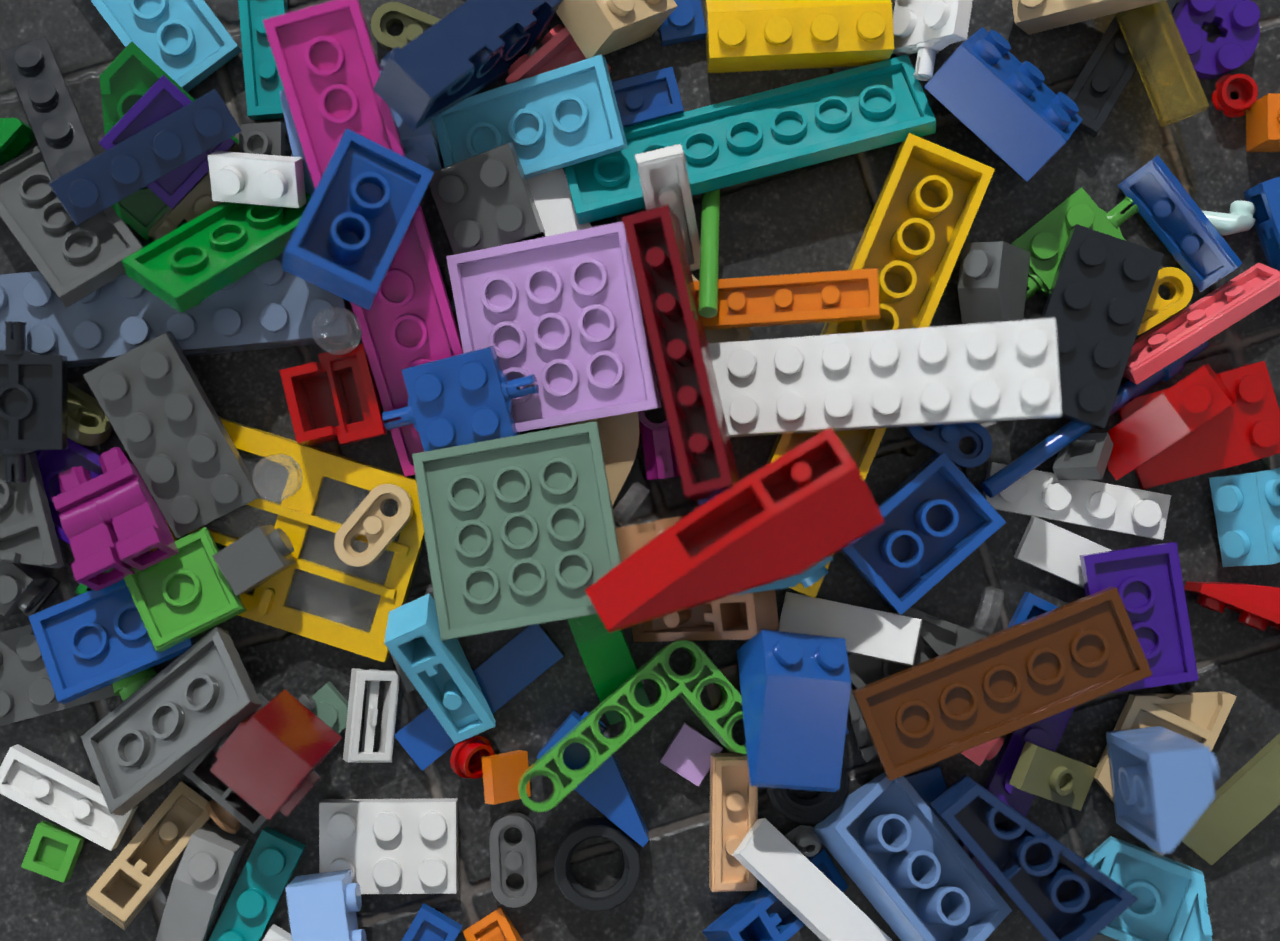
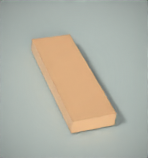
M710 753L709 888L711 892L757 890V878L733 856L737 847L758 819V787L750 786L747 754Z

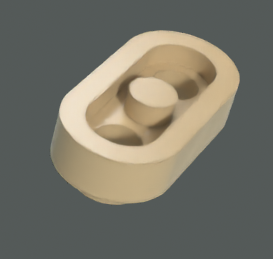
M382 484L371 490L337 531L334 539V548L337 556L344 563L356 567L368 566L377 561L413 516L414 503L410 494L402 487L393 484ZM394 499L398 503V512L394 516L388 517L384 513V504L388 500ZM359 535H364L368 539V547L364 552H358L354 547V540Z

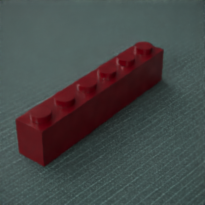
M665 205L623 217L622 220L685 497L699 501L719 495L740 480L702 316L699 315L698 299L680 222L671 208Z

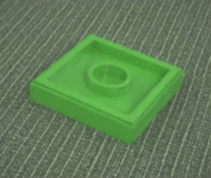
M206 527L175 541L178 554L142 571L132 566L135 574H130L124 578L154 648L159 653L247 611L240 595L236 596L212 557L219 550L210 530Z

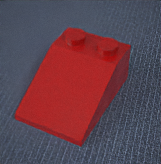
M1265 361L1216 373L1237 402L1135 468L1140 490L1237 466L1280 453V409ZM1169 388L1136 397L1117 411L1119 421L1122 422Z

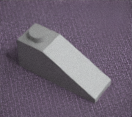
M206 823L191 835L173 878L155 941L208 940L249 840L235 834H230L209 823Z

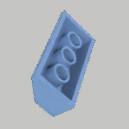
M885 772L881 773L846 796L837 810L814 826V831L821 839L823 845L901 941H985L1013 911L904 776L889 781Z

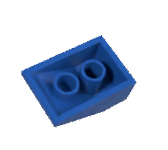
M346 128L284 250L281 269L369 311L432 179L434 171Z
M762 629L737 650L750 786L836 792L840 789L851 689L845 638Z

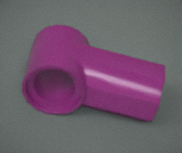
M658 389L659 396L663 397L661 390ZM644 410L638 411L647 480L681 476L668 418L663 422L656 423L646 417Z

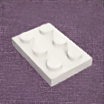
M458 798L323 799L319 802V873L351 869L352 883H359L361 894H456L458 891Z

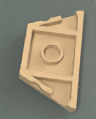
M1224 691L1185 692L1181 694H1130L1113 731L1162 726L1208 746L1210 752H1212L1237 696ZM1106 745L1096 767L1097 771L1094 779L1114 803L1108 748ZM1148 846V847L1150 848V850L1153 851L1154 853L1159 854V855H1162V856L1165 855V854H1160V853H1158L1156 850H1154L1153 848H1151L1150 846Z

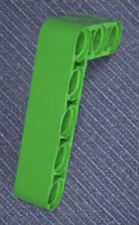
M687 640L671 642L660 649L524 771L518 783L519 796L524 805L531 810L541 812L553 808L677 695L683 699L729 751L747 754L746 744H736L731 735L734 723L744 719L741 694L696 644ZM677 648L685 650L691 657V667L684 675L676 674L669 666L670 655ZM643 679L650 680L657 688L656 700L649 706H641L634 698L635 686ZM709 683L716 685L722 695L721 703L714 710H707L700 700L701 690ZM607 711H616L623 721L622 730L617 736L606 738L599 730V719ZM571 743H582L588 751L587 762L579 769L567 768L562 757L565 748ZM536 775L549 777L553 784L551 795L544 801H534L528 797L526 792L527 783Z

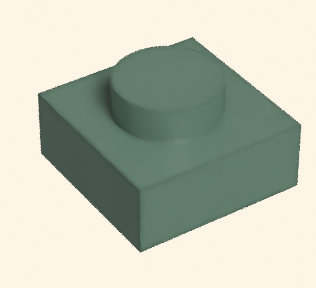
M329 681L312 696L316 701V707L312 710V713L339 734L346 728L348 701Z

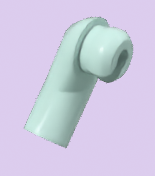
M1237 200L1232 202L1229 213L1202 211L1221 236L1248 231L1256 221L1253 218L1256 208L1249 201Z

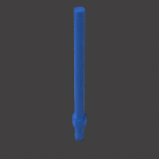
M1208 341L1136 385L1129 380L1121 385L1110 416L1159 381H1169L1183 371V364L1208 348ZM1071 420L982 482V489L990 498L995 497L1093 427Z

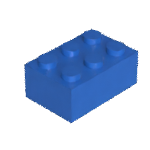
M982 27L956 49L924 88L1028 182L1068 141L1083 119L1077 114L1079 108L1071 98L1061 92L1056 95L1043 83L1045 77L1036 66L1028 61L1021 63L1009 52L1011 45L1001 34L994 30L987 32Z
M945 452L936 453L876 504L885 524L841 549L839 552L890 610L902 615L1002 527L1006 521Z

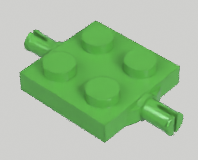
M1081 187L1012 242L1011 245L1031 252L1025 302L1037 292L1048 297L1071 227L1078 224L1125 240L1119 226L1138 213L1139 209L1135 204L1123 214H1120V212L1134 201L1129 197H1125L1123 201L1107 213L1099 208Z

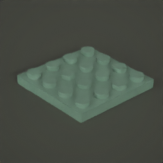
M597 421L412 454L441 640L598 614L585 590L621 563Z

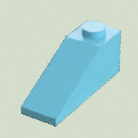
M430 593L389 611L384 644L454 744L495 727V718L458 638L441 640L436 605Z

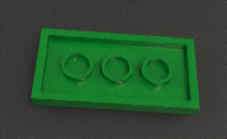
M305 192L306 204L300 208L222 202L121 260L128 277L178 312L183 313L189 308L199 305L204 299L227 285L239 281L242 276L265 262L275 259L280 253L284 252L312 195Z

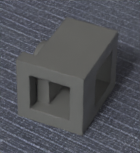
M0 561V614L8 616L23 613L28 617L37 613L61 582L41 566Z

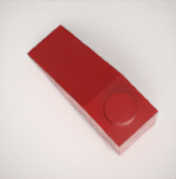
M1209 364L1203 365L1106 432L1114 444L1107 468L1116 481L1237 402Z

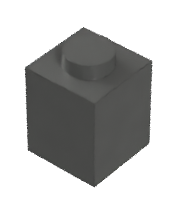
M273 524L257 527L212 556L236 596L251 592L296 563L291 555L294 552V547L289 537L282 529H275Z

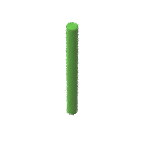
M720 189L702 193L699 315L705 318L714 317L718 313Z

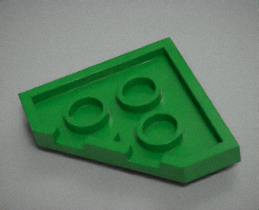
M132 41L99 75L104 136L162 75H165L191 101L195 100ZM235 136L231 137L234 141L239 143V140ZM147 186L111 206L121 219L146 240L150 238L148 232L151 227L170 208Z

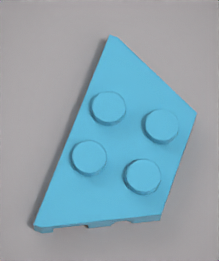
M1112 836L1107 838L1085 858V860L1115 880L1138 899L1099 933L1118 941H1212V929L1202 871Z

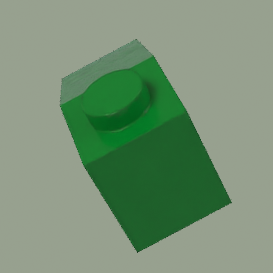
M599 614L567 619L598 698L602 702L638 670L623 629L609 633ZM641 680L635 686L634 698L641 706H649L651 703ZM616 711L605 712L610 725L622 721L621 716Z

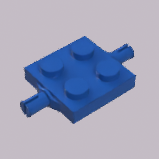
M490 346L402 369L408 392V406L384 411L382 416L383 421L401 417V419L384 424L388 431L413 424L420 435L424 452L516 436L518 433L512 414L513 399L538 394L539 386L536 384L520 388V386L537 382L535 374L508 381V378L500 369L495 347Z

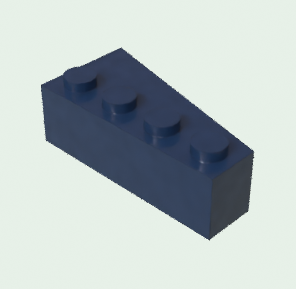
M468 0L401 49L399 47L392 49L379 65V69L382 72L373 91L415 130L507 74L510 66L525 54L530 56L563 0Z
M966 774L930 803L1047 941H1090L1138 900L1115 880Z

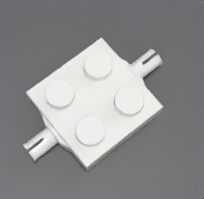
M895 0L893 12V54L903 56L917 53L915 72L913 74L915 79L929 81L933 77L936 54L949 44L967 40L973 0Z

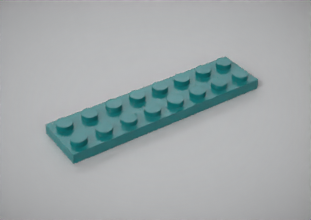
M907 54L624 127L628 148L564 167L578 224L581 225L645 208L635 159L636 154L681 144L686 161L691 195L694 196L903 142L909 133L918 137L934 134L936 131V119L919 80L913 77L915 70Z

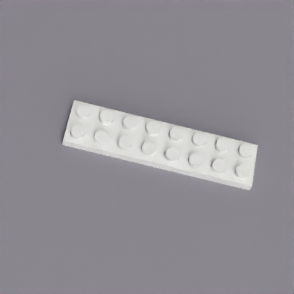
M1056 318L708 344L729 437L823 432L829 427L833 431L1052 418L1061 417L1062 415Z

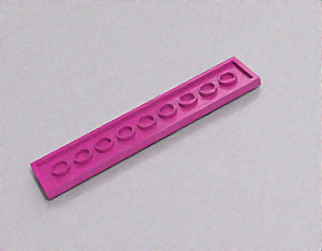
M333 0L262 20L315 189L346 128L406 157L393 110L373 91L381 70L379 69V63L360 0ZM419 204L370 310L368 311L350 302L384 411L408 406V392L402 369L463 354L462 342L423 211ZM401 417L388 419L387 422L401 419ZM413 424L390 430L405 477L415 474L412 454L424 452L420 435Z

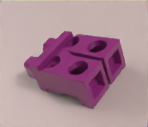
M114 447L100 455L98 459L104 474L91 479L89 470L82 466L72 467L59 473L61 494L52 498L56 510L60 512L61 525L69 539L75 562L71 564L75 581L96 591L123 580L125 576L135 574L132 566L142 571L179 553L163 514L128 453L120 447ZM157 547V549H156L155 551L150 552V553H145V552H148V551H150V550H152V549H154V548ZM111 568H115L111 572L103 573Z

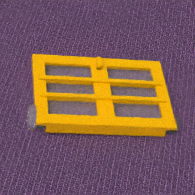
M219 417L262 495L258 499L176 539L169 527L174 542L206 527L210 530L218 550L221 551L259 526L273 524L275 529H282L294 547V552L291 555L296 563L251 592L240 595L247 611L238 616L377 661L386 662L390 654L389 649L384 644L389 611L405 605L425 540L416 479L313 446L298 444L294 440ZM382 484H393L405 489L412 497L414 503V512L409 523L374 563L363 567L350 566L344 563L337 556L334 548V539L339 528L375 487ZM394 499L388 500L384 504V513L388 517L394 516L398 512V503ZM359 535L354 540V547L358 552H364L368 547V539L364 535ZM157 547L150 550L149 553L155 551Z

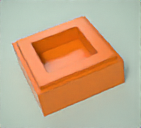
M515 750L481 757L485 804L496 805L521 799L518 792V783L521 775L529 768L528 751ZM530 781L526 787L528 797L531 796Z

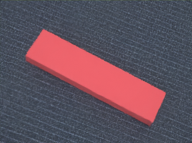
M1257 263L1137 338L1123 377L1136 385L1278 297L1280 295V271L1262 263Z

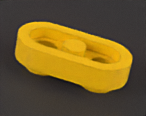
M1166 267L1158 271L1137 335L1146 332L1189 304L1193 295V285L1191 279L1184 271L1175 267ZM1160 285H1165L1169 288L1170 297L1168 300H1164L1159 296L1158 289Z

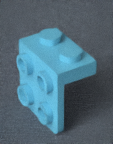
M1280 468L1210 477L1209 482L1223 567L1279 563Z

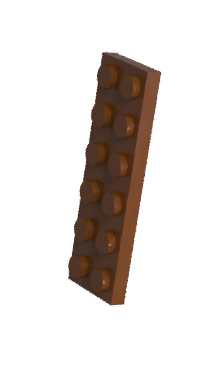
M1111 586L853 690L852 693L886 777L889 781H892L1153 674L1117 587Z

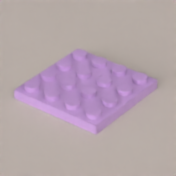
M623 222L446 256L463 353L494 346L500 369L506 375L508 381L531 374L536 376L537 382L520 386V388L538 384L539 393L513 399L512 414L517 432L661 407L648 330Z

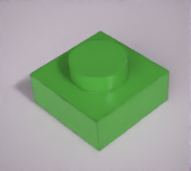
M44 820L38 823L21 867L65 883L71 879L86 838L67 828Z

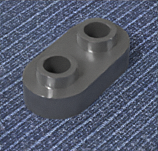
M509 812L501 815L495 821L490 831L491 888L493 895L501 904L517 908L529 903L537 890L536 828L529 817L519 812ZM512 827L517 828L521 831L522 838L519 841L512 842L506 837V830ZM513 873L520 874L524 879V884L519 887H513L509 884L507 877Z

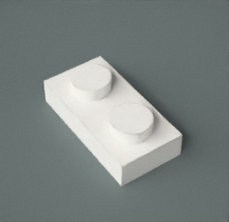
M215 151L208 155L213 201L300 208L306 204L302 157Z

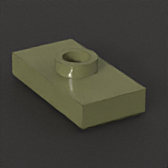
M1026 741L1009 784L1019 790L1081 811L1097 768Z

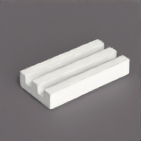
M352 668L343 753L344 761L348 763H392L400 675L397 670L386 669L384 671L379 669L363 670ZM365 680H368L361 752H358ZM380 681H385L379 752H373L378 714Z

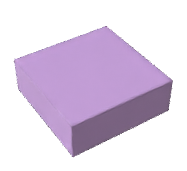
M683 722L660 758V762L699 787L710 769V753H720L723 747L688 723Z

